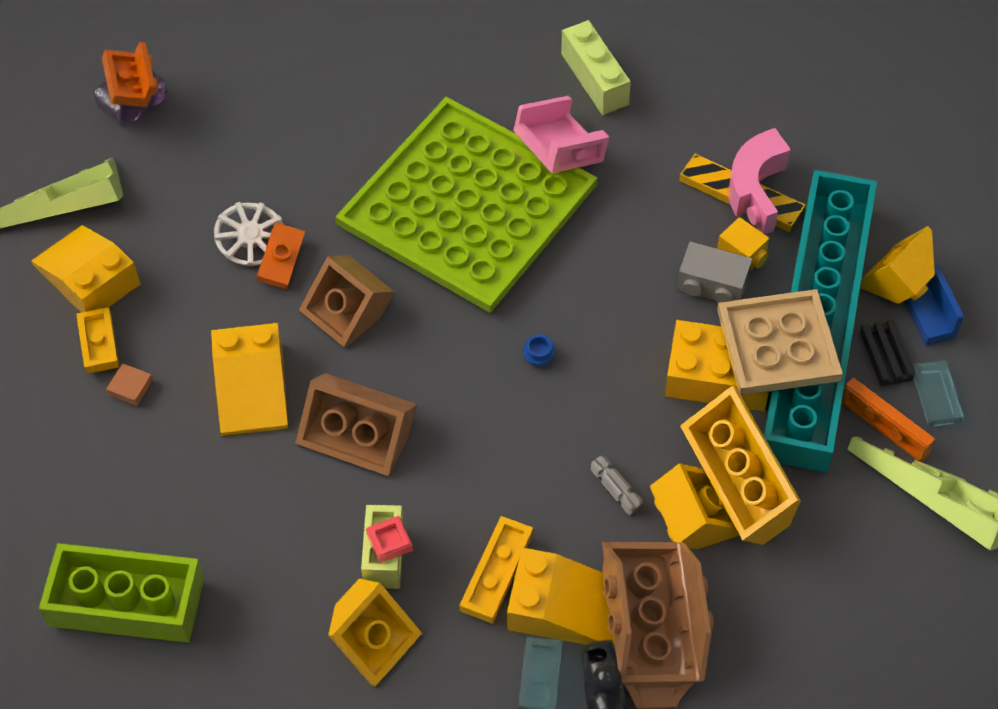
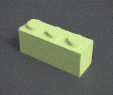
M587 20L563 29L561 54L600 113L605 115L628 106L631 81L590 21Z

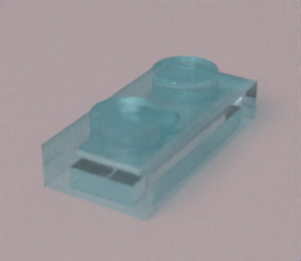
M526 637L518 709H556L563 641Z

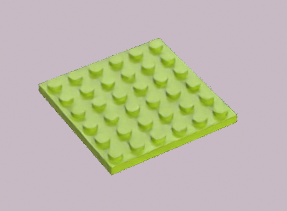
M445 97L335 216L336 225L491 313L595 189L598 177L581 168L551 173L517 134Z

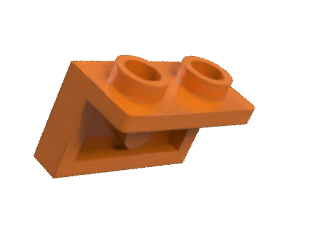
M139 42L135 53L105 49L102 62L111 104L147 107L151 96L157 92L158 82L157 78L153 77L152 55L148 54L146 42Z

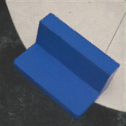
M939 265L934 266L935 275L926 284L929 289L915 301L911 298L904 301L925 345L956 338L964 318L963 312Z

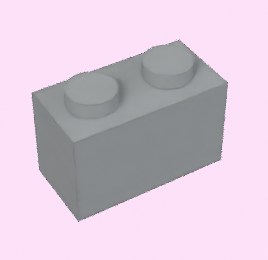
M689 242L679 270L677 290L685 292L690 296L712 299L718 303L741 300L749 278L752 258Z

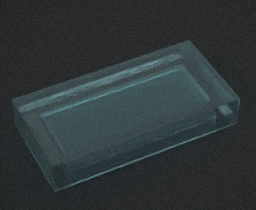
M947 361L913 364L915 371L914 380L928 427L962 423L964 416Z

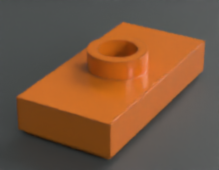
M277 222L274 223L256 281L287 290L305 231Z

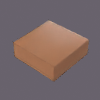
M122 363L106 391L108 396L138 406L153 382V378L150 373Z

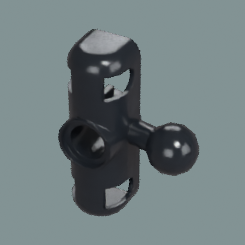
M612 639L589 643L584 647L581 654L587 709H626L624 686L621 684L622 675L616 666ZM589 661H601L589 665Z

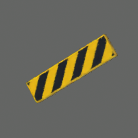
M694 154L681 172L679 181L730 205L728 191L732 170ZM760 184L778 211L775 226L790 233L804 213L806 205Z

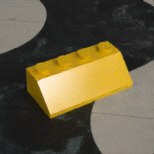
M731 386L680 425L741 539L764 545L790 526L801 500L737 388Z

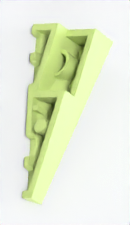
M113 157L105 160L102 164L82 170L78 174L57 181L14 200L13 203L0 207V228L119 201L124 195Z
M852 437L847 450L988 550L998 548L997 492L990 489L986 492L966 482L965 479L917 460L910 464L894 456V451L885 448L882 450L863 441L860 437Z

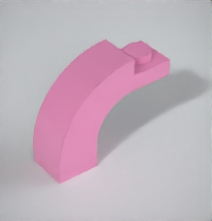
M776 128L754 136L740 148L733 162L728 191L730 205L736 217L747 213L750 223L756 225L763 234L774 231L778 211L760 186V182L768 176L787 170L791 151Z

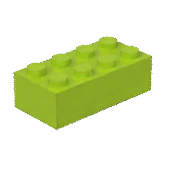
M57 543L39 605V611L48 627L189 643L205 577L199 560L195 558Z

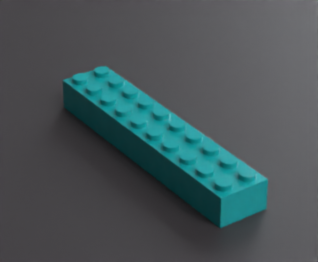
M818 170L813 171L790 293L818 290L843 375L839 382L771 392L763 436L779 464L824 473L828 472L834 450L877 181Z

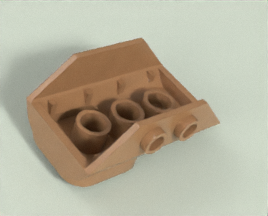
M602 542L604 555L603 591L610 611L608 615V629L611 634H614L617 665L622 675L621 684L628 690L637 709L676 708L681 698L692 685L705 680L714 620L713 614L708 610L707 606L708 581L706 576L702 574L701 562L684 542Z

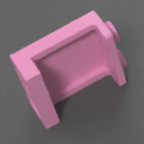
M569 96L524 104L518 107L513 131L551 173L603 162L610 138L603 130L587 133L570 114L573 100Z

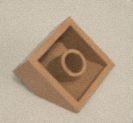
M327 256L299 311L340 345L348 347L381 318L395 291L351 256Z

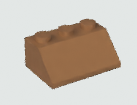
M324 373L310 381L295 444L389 476L410 436L418 404Z

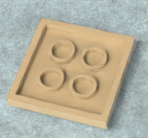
M817 289L718 303L717 312L740 395L841 381L843 373Z

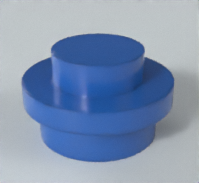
M542 334L531 336L523 346V357L533 366L548 365L556 355L554 343L549 337Z

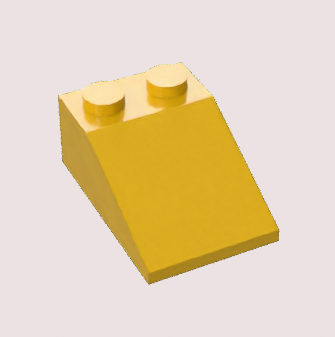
M83 225L31 260L32 264L80 312L110 307L141 285L134 262L115 243Z
M278 323L211 330L221 436L289 429L283 346Z
M521 547L507 611V630L583 645L612 639L613 647L615 648L614 634H611L608 629V615L610 611L603 591V572L555 553Z

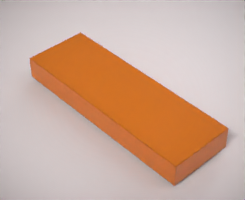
M854 377L846 384L841 401L843 405L917 461L923 462L929 456L935 441L933 436Z

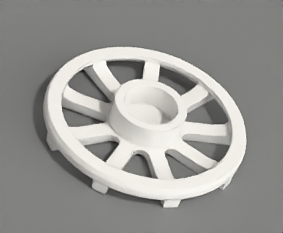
M237 202L218 216L214 228L215 243L226 258L237 264L245 266L261 265L262 259L253 261V248L259 246L265 252L267 245L262 239H269L271 233L264 232V229L274 225L275 222L283 224L282 218L273 210L264 206V203ZM245 209L256 210L251 221L247 219L244 212ZM238 212L242 223L240 224L228 218V216ZM262 212L272 218L262 224H258ZM222 223H225L235 228L236 231L220 233ZM237 238V242L226 251L221 240ZM241 246L247 248V261L233 256Z

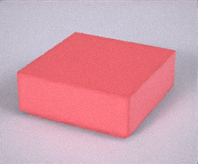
M400 516L366 528V534L379 564L413 551V545Z

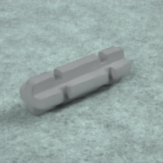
M601 455L591 462V471L597 478L602 479L601 483L617 502H622L620 506L629 515L639 511L643 507V500L636 492H631L632 487L616 468H611L613 464L607 457Z

